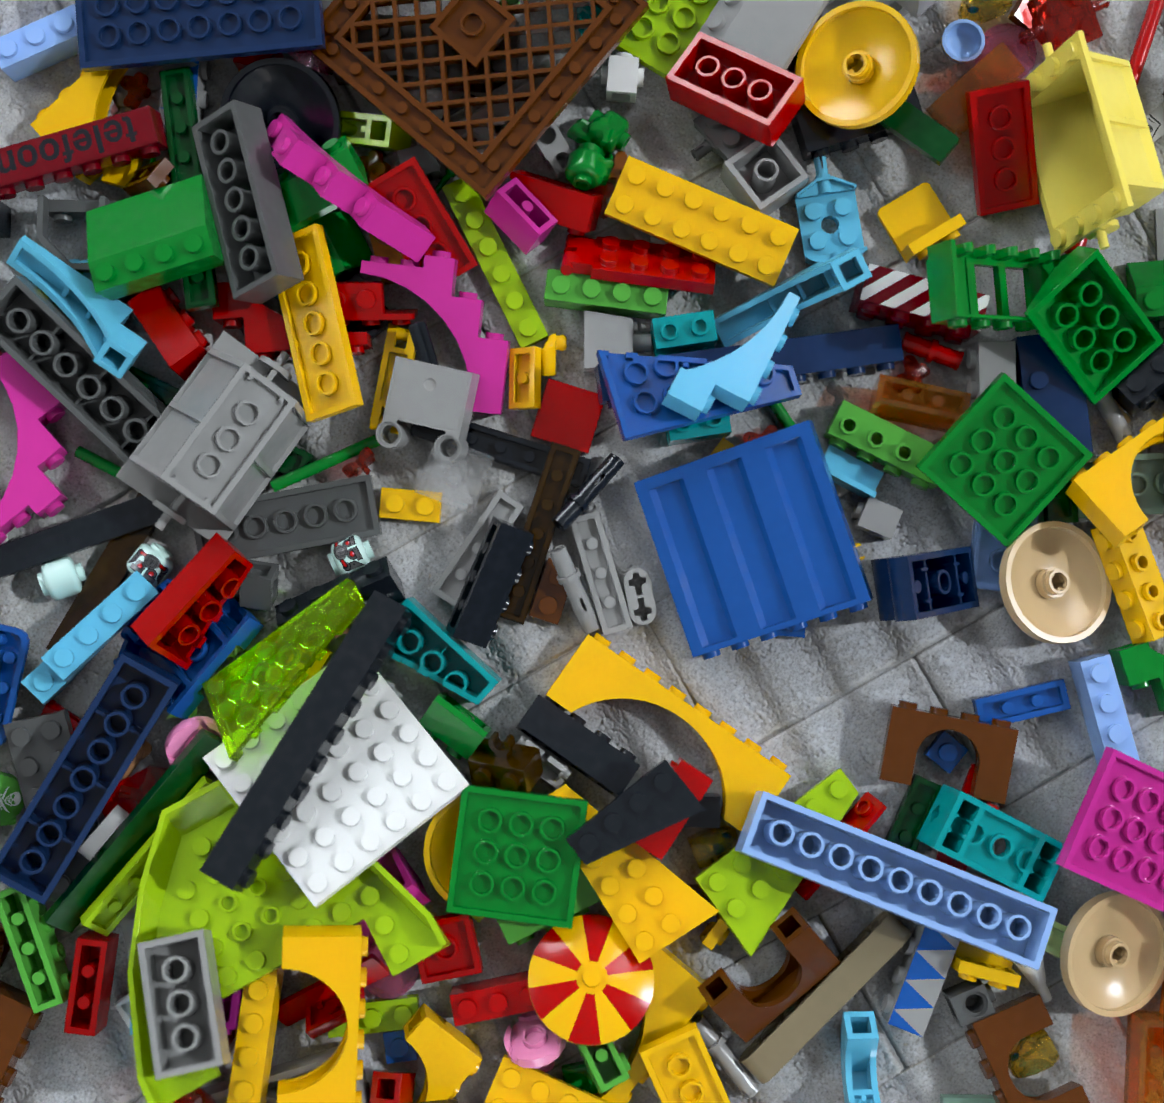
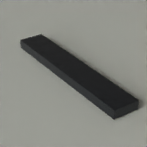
M470 422L466 439L469 446L468 454L541 476L550 450L549 446ZM412 424L410 430L411 436L435 443L436 439L446 432ZM450 440L446 447L457 450L456 442ZM580 456L570 486L577 488L582 486L586 480L591 459Z
M142 495L0 545V579L153 526L164 512L152 505L153 502Z

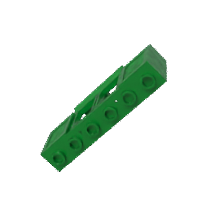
M949 239L927 247L928 260H926L931 324L948 325V329L964 328L970 325L971 330L990 328V326H993V331L1009 330L1015 327V332L1034 330L1035 328L1026 317L1009 315L1005 269L1023 270L1027 309L1053 269L1070 253L1061 256L1060 250H1052L1040 254L1039 248L1018 252V246H1009L996 251V244H987L974 249L973 242H964L956 245L955 239ZM975 267L993 268L997 315L979 314Z

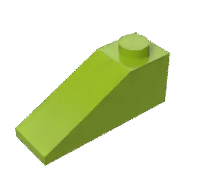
M341 111V137L346 135L352 146L397 152L411 146L412 138L387 116Z

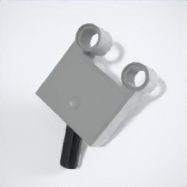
M415 322L409 326V331L418 361L399 356L395 357L383 419L377 426L375 437L377 442L385 448H402L409 443L411 438L410 429L405 422L446 431L444 435L439 436L435 441V454L444 462H459L467 456L469 450L466 439L480 375L439 366L426 322ZM394 426L398 431V438L392 443L388 438V432ZM450 440H454L457 444V451L453 456H449L446 452V445Z

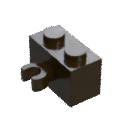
M495 731L489 739H483L468 759L472 785L529 793L543 774L540 748L515 744V738L512 734H509L504 741H501L498 732Z

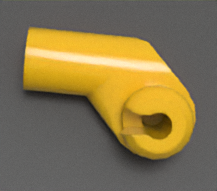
M551 334L545 342L541 352L542 376L556 375V350L565 351L567 349V337L565 335Z

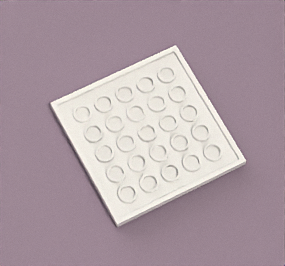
M325 668L203 757L204 761L238 806L244 800ZM377 672L379 676L374 687L369 691L366 690L361 698L362 704L358 713L353 718H349L343 727L345 732L342 739L336 746L332 745L327 753L326 765L319 774H314L308 784L310 785V790L302 802H297L292 810L293 817L285 830L279 831L273 841L275 843L273 852L316 909L461 795L462 791L470 785L379 672Z

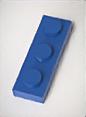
M1061 678L972 699L974 712L976 715H980L979 721L988 723L992 722V718L1014 723L1071 709L1065 681Z

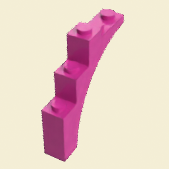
M283 113L269 124L267 135L270 146L274 150L272 155L282 167L310 183L322 198L350 214L362 229L417 263L420 261L436 238L425 225L402 211L348 171Z
M433 250L432 256L424 255L423 267H419V262L401 259V265L390 264L389 258L371 255L370 261L361 260L360 273L388 279L406 287L426 301L438 313L457 340L466 363L467 372L480 375L473 411L501 415L503 413L510 341L504 340V334L486 332L485 338H481L484 301L477 299L478 293L459 291V297H454L458 260L451 258V252Z
M7 352L0 356V380L4 384L14 409L17 424V456L11 480L0 501V544L6 540V534L14 527L20 528L29 522L33 512L43 519L47 516L53 517L64 508L63 503L68 500L45 473L48 469L54 470L59 467L65 460L64 456L69 453L46 427L48 423L52 424L60 420L65 415L67 408Z

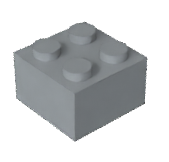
M779 138L772 148L756 140L723 163L720 179L740 204L770 215L795 198L796 194L806 187L809 175Z

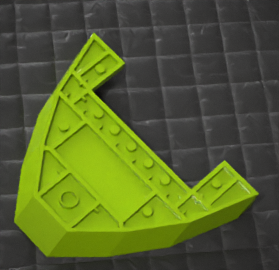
M218 779L161 811L139 885L127 979L137 1081L147 1103H173L219 1077L221 1072L218 1066L155 1080L137 948L138 943L200 929L211 930L223 1000L282 966L283 926L356 925L365 920L393 977L451 945L433 915L377 861L317 909L273 851L267 859H262L255 870L257 876L248 889L244 888L242 893L230 890L201 872L200 868L239 808L238 804Z

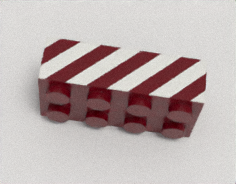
M871 263L867 266L872 277L855 286L849 312L856 313V318L865 321L878 319L885 321V325L899 324V329H903L904 326L915 329L914 333L920 336L932 337V334L944 337L943 341L954 345H961L962 342H967L981 332V330H971L970 325L964 328L948 329V325L931 324L928 279ZM977 292L979 314L985 315L990 296Z

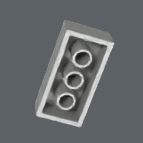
M200 929L138 943L137 948L155 1080L231 1063L212 931Z

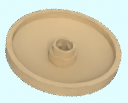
M1061 521L1038 523L1027 527L1008 548L1006 547L999 568L1001 597L1012 620L1027 635L1048 644H1066L1086 638L1101 625L1110 606L1112 587L1105 573L1094 540L1083 530Z
M1117 891L1101 893L1088 900L1079 908L1066 928L1060 949V969L1063 982L1069 994L1078 1004L1101 1016L1121 1017L1139 1010L1152 999L1164 980V918L1158 909Z

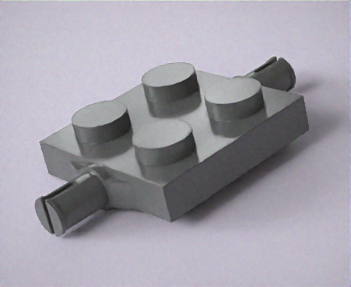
M702 114L693 120L695 128L704 137V142L691 150V154L696 161H699L711 151L726 161L756 141Z

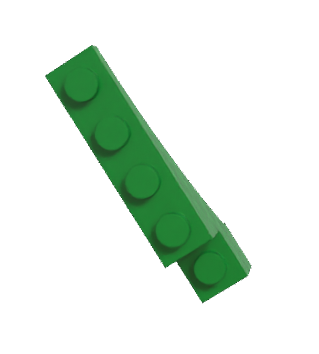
M1148 642L1130 643L1108 650L1119 685L1131 686L1132 690L1148 687L1151 684L1158 709L1164 712V655L1151 649Z

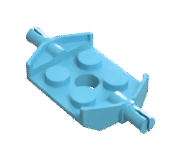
M822 156L821 159L820 157L814 158L816 177L813 182L799 191L794 198L805 263L813 265L816 262H825L851 247L859 248L863 255L868 248L867 246L864 247L855 195L857 184L830 176L828 174L826 156ZM825 219L833 220L837 225L836 232L831 234L824 232L821 222Z

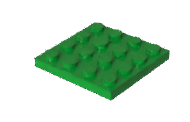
M1000 372L915 467L1002 545L1008 548L1089 461L1093 454L1006 373Z
M477 785L467 786L461 794L446 912L572 929L581 858L569 845L566 838L586 822L588 800L510 791Z

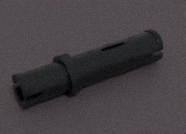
M610 453L575 493L569 494L567 497L568 501L552 518V523L558 529L565 532L581 513L585 514L589 510L588 505L624 465L623 461L617 455ZM600 477V478H601L600 481H599L596 485H594V483H595V482L598 480V478Z

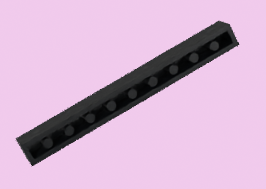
M374 590L200 868L201 872L232 891L242 893L244 888L248 889L257 876L255 870L262 859H267L275 847L274 839L279 831L285 830L293 817L291 812L297 802H302L310 790V785L308 784L314 774H319L326 765L327 753L332 745L336 746L342 739L345 732L343 727L349 718H353L358 713L362 704L360 700L366 690H371L376 684L379 676L377 672L383 662L387 663L392 658L395 652L394 645L399 636H404L409 630L412 623V614L407 607Z

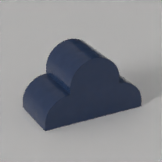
M971 546L871 560L880 621L919 620L980 606Z

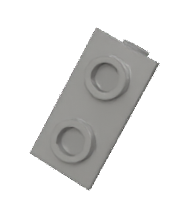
M523 733L516 744L540 748L543 774L540 778L556 790L560 788L572 773L573 767L534 741L532 736L528 737Z

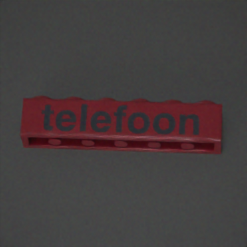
M147 105L0 148V200L13 199L17 196L16 193L22 191L36 192L43 190L45 185L50 183H68L74 180V176L81 174L96 175L102 172V168L109 166L124 167L131 164V160L140 157L143 159L158 157L161 151L168 150L161 114Z

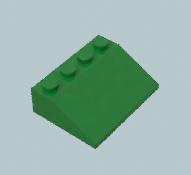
M202 174L86 211L88 265L95 292L111 301L225 265Z
M1077 246L1053 269L1024 312L1026 318L1093 405L1099 402L1164 342L1103 255L1096 248Z

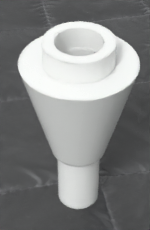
M1042 958L1039 970L1014 963L1030 984L1034 986L1037 994H1040L1043 1003L1051 1001L1052 996L1046 984L1044 958Z

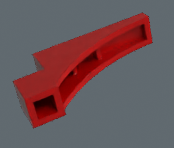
M217 283L220 307L212 308L213 320L223 325L225 329H239L244 324L245 346L259 357L265 355L274 361V357H278L282 351H285L290 355L288 360H293L283 316L263 304L234 300L230 283ZM347 332L353 356L365 354L364 350L373 349L372 338L367 332Z

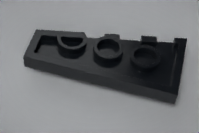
M663 759L570 834L566 841L584 864L587 865L704 811L705 808L666 759Z

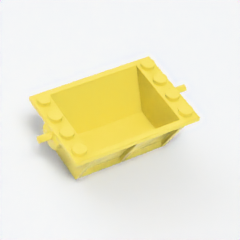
M1080 30L1075 32L1055 52L1051 42L1043 44L1045 61L1025 78L1030 80L1039 197L1049 229L1051 244L1054 250H1060L1061 254L1085 238L1089 240L1097 238L1100 250L1109 248L1107 235L1120 228L1119 221L1115 218L1129 215L1164 192V177L1129 60L1089 51L1084 32Z

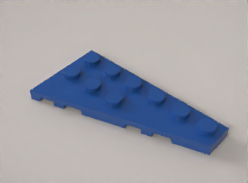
M597 350L596 356L623 442L742 413L715 399L707 415L701 412L697 420L693 421L662 405L681 367L688 370L713 361H707L705 358L658 355L657 357L640 356L638 353L631 352L615 354L609 353L606 350ZM774 364L768 378L762 377L758 384L762 391L754 406L748 404L743 412L798 399L802 392L793 366Z

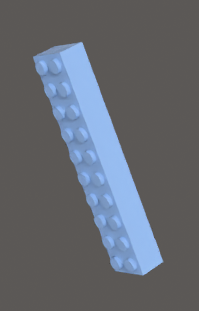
M765 791L755 792L734 850L1035 970L1040 968L1058 911L1055 907Z

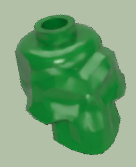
M595 110L588 121L583 118L579 119L567 131V137L578 144L589 142L599 146L602 156L612 154L617 149L622 151L628 144L631 135L627 133L629 130L628 120L613 110L605 113Z
M589 142L581 143L567 158L565 177L570 184L581 191L605 186L609 182L611 172L615 166V162L612 160L613 155L610 153L602 156L601 149L596 144Z

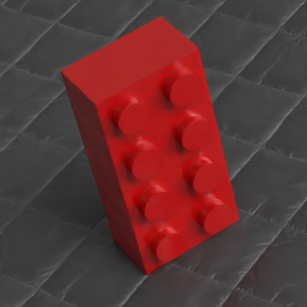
M700 31L665 77L670 100L771 148L805 102L804 79Z

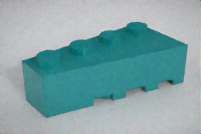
M414 597L406 598L401 605L407 607L412 614V623L404 636L400 635L396 641L392 659L402 662L423 676L433 679L445 688L478 705L502 678L461 640L452 637L446 630V627Z

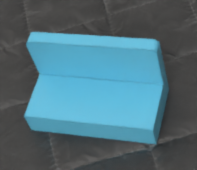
M829 445L824 456L833 482L862 498H875L877 494L875 490L884 473Z

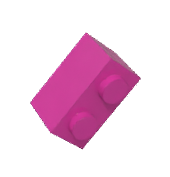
M517 177L498 189L484 210L489 218L525 255L544 242L558 222Z

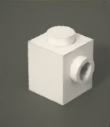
M619 52L609 56L608 66L602 65L601 84L607 85L606 101L636 103L637 87H643L644 68H638L639 57H633L632 54L627 52Z

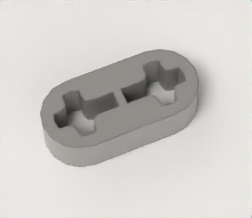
M641 568L631 569L625 574L623 579L628 612L634 623L647 625L656 616V604L651 578ZM634 573H638L640 578L645 577L646 583L641 585L642 595H637L635 586H629L628 580L633 579ZM638 598H643L644 606L651 608V613L646 615V620H641L640 616L634 615V610L639 608Z
M117 805L82 844L78 852L91 861L128 817L129 813Z

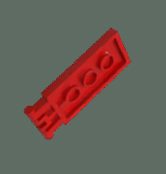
M568 234L560 271L565 276L576 273L591 275L590 279L713 295L716 263L673 244L661 245L649 243L645 240H623L615 236H597V239Z

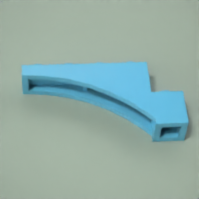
M27 236L21 237L6 263L42 290L64 312L92 351L94 356L93 362L121 379L147 344V341L123 326L133 309L118 299L111 301L96 293L91 280Z
M851 247L825 262H816L776 284L773 288L765 290L714 318L717 335L723 346L729 347L763 329L775 315L789 292L800 297L796 309L802 310L856 286L872 277V274L859 248Z
M789 292L768 324L737 350L716 361L686 370L681 367L662 405L693 421L697 420L701 412L707 415L715 399L740 412H743L748 404L754 406L762 391L758 384L762 377L768 378L775 364L770 359L774 351L777 353L781 351L788 336L784 335L783 332L786 326H793L800 313V310L796 309L800 297Z
M136 570L41 657L43 662L25 677L21 683L42 704L46 705L70 685L82 669L160 593Z

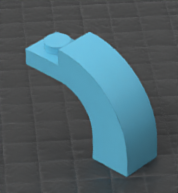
M874 1011L843 1012L840 1051L845 1103H881L876 1070L879 1034Z

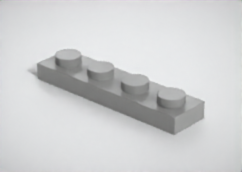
M499 490L431 591L455 607L493 516L514 524L525 507Z
M599 511L580 515L571 524V528L603 635L606 636L632 628L633 625Z

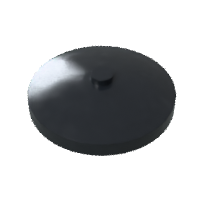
M278 57L257 60L241 69L232 78L224 91L220 108L233 99L259 107L262 111L266 131L269 124L283 113L321 148L328 140L341 137L342 117L336 95L328 82L316 70L302 62ZM274 158L276 170L279 168H284Z

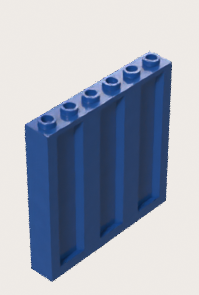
M806 420L634 482L693 658L702 655L703 660L721 655L719 649L731 646L732 651L749 646L748 640L760 637L761 642L779 636L777 631L789 627L790 632H794L808 627L807 621L819 618L820 623L837 618V611L849 608L850 613L868 608L867 602L873 599L819 438L811 420Z

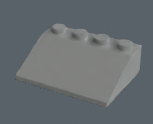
M719 0L700 29V32L786 70L830 0Z

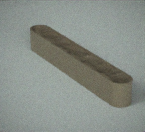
M887 911L881 912L837 956L841 963L782 1012L744 1050L739 1061L762 1084L770 1081L908 941L911 931L894 914Z

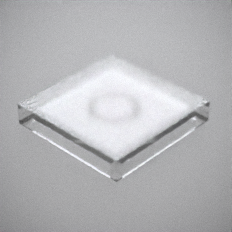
M450 440L446 445V452L449 456H453L457 451V444ZM433 445L415 492L473 515L495 458L469 448L468 454L463 460L459 462H444L436 456Z

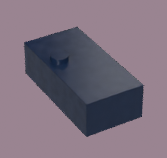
M1039 334L1019 336L1011 340L1015 341L1016 384L1090 452H1093L1085 394Z

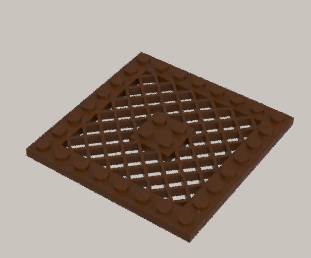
M333 0L323 12L326 49L309 51L483 199L488 201L647 12L649 4L645 0H546L545 2L529 3V0H523L524 4L507 5V0H501V6L495 0H451L442 11V0ZM420 2H436V13L421 15ZM414 3L415 16H399V5ZM392 6L393 18L378 20L377 7ZM591 6L592 19L575 20L574 8ZM596 6L602 10V12L597 17ZM569 9V21L553 23L552 10ZM371 11V20L362 21ZM530 12H547V24L531 25ZM524 13L525 26L514 27L518 22L512 14ZM432 23L429 29L434 36L423 37L422 24ZM415 25L416 38L401 39L400 26ZM394 27L395 40L380 41L379 29ZM587 28L586 31L581 35V37L576 41L575 30ZM372 30L373 42L358 44L357 31ZM570 30L571 43L554 45L553 32ZM548 33L549 45L533 47L532 34ZM350 35L351 44L346 40ZM526 35L527 48L511 49L510 36ZM504 39L505 50L494 51ZM439 44V57L424 59L423 46ZM445 44L458 55L446 56ZM417 46L418 59L403 61L402 48ZM395 49L396 62L381 63L380 50ZM374 51V63L361 52ZM566 53L556 65L555 54ZM550 54V68L534 69L533 56ZM528 57L529 70L512 71L511 58ZM506 59L507 72L491 74L490 61ZM468 63L476 70L484 63L485 74L469 76ZM462 64L463 77L447 78L446 65ZM440 66L441 79L426 80L425 67ZM418 68L419 81L404 83L403 70ZM397 70L398 83L385 72ZM546 77L536 89L535 78ZM529 78L530 92L514 93L513 80ZM507 81L508 94L492 96L491 82ZM485 83L486 96L471 98L470 85ZM464 85V99L449 100L448 87ZM442 88L443 101L427 102L426 89ZM420 90L421 103L407 91ZM526 101L515 114V102ZM509 103L510 116L494 118L493 104ZM487 105L488 118L472 120L471 106ZM465 107L466 121L450 122V108ZM443 109L444 122L433 114L431 110ZM506 125L495 138V126ZM489 127V140L474 142L473 128ZM467 129L468 142L454 130ZM478 149H486L482 154L477 151Z

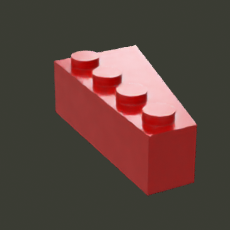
M216 532L132 623L131 627L148 647L188 670L193 662L190 657L196 648L201 649L207 639L205 636L206 631L212 622L219 621L223 614L222 606L227 599L234 597L253 564L232 543Z

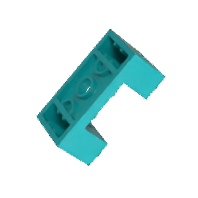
M713 310L653 318L651 320L650 334L654 357L714 349L718 341ZM725 416L665 432L667 445L673 446L723 437L727 438L732 429L730 416Z
M946 784L942 785L916 838L926 845L1042 903L1060 865L1056 864V861L1064 843ZM998 838H1004L1006 842L1005 850L1000 854H995L993 852V843Z

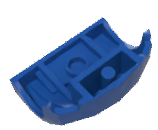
M167 578L155 589L161 593L173 579ZM156 597L123 628L120 635L124 642L118 658L113 661L114 665L121 654L128 649L181 679V683L166 706V711L180 719H187L205 698L200 689L235 647L239 646L246 649L264 627L248 609L240 607V603L234 598L225 601L222 606V616L218 622L211 623L205 633L207 637L201 649L196 648L190 657L193 662L188 670L148 647L131 627L132 623Z

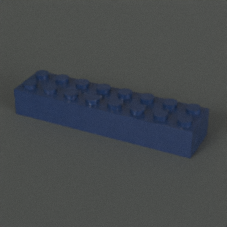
M128 649L121 654L1 849L0 882L42 904L46 903L181 683V679Z

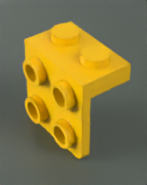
M926 182L883 206L877 212L878 219L905 263L910 262L916 257L919 261L928 256L927 247L949 239L956 240L961 236L959 231L967 224L961 213L950 218L931 185Z
M962 941L959 942L950 965L958 972V977L971 982H976L977 978L988 980V985L1002 990H1006L1007 985L1019 988L1021 975L1012 969V961Z

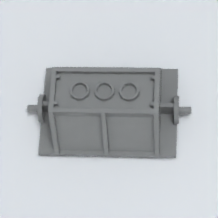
M223 331L116 474L117 478L153 502L152 505L164 512L155 523V527L162 531L170 519L173 518L183 526L186 524L207 540H210L216 532L228 540L312 424V422H306L299 386L291 380L292 375L283 368V365L290 357L287 352L282 351L275 361L265 355L259 357L227 332Z

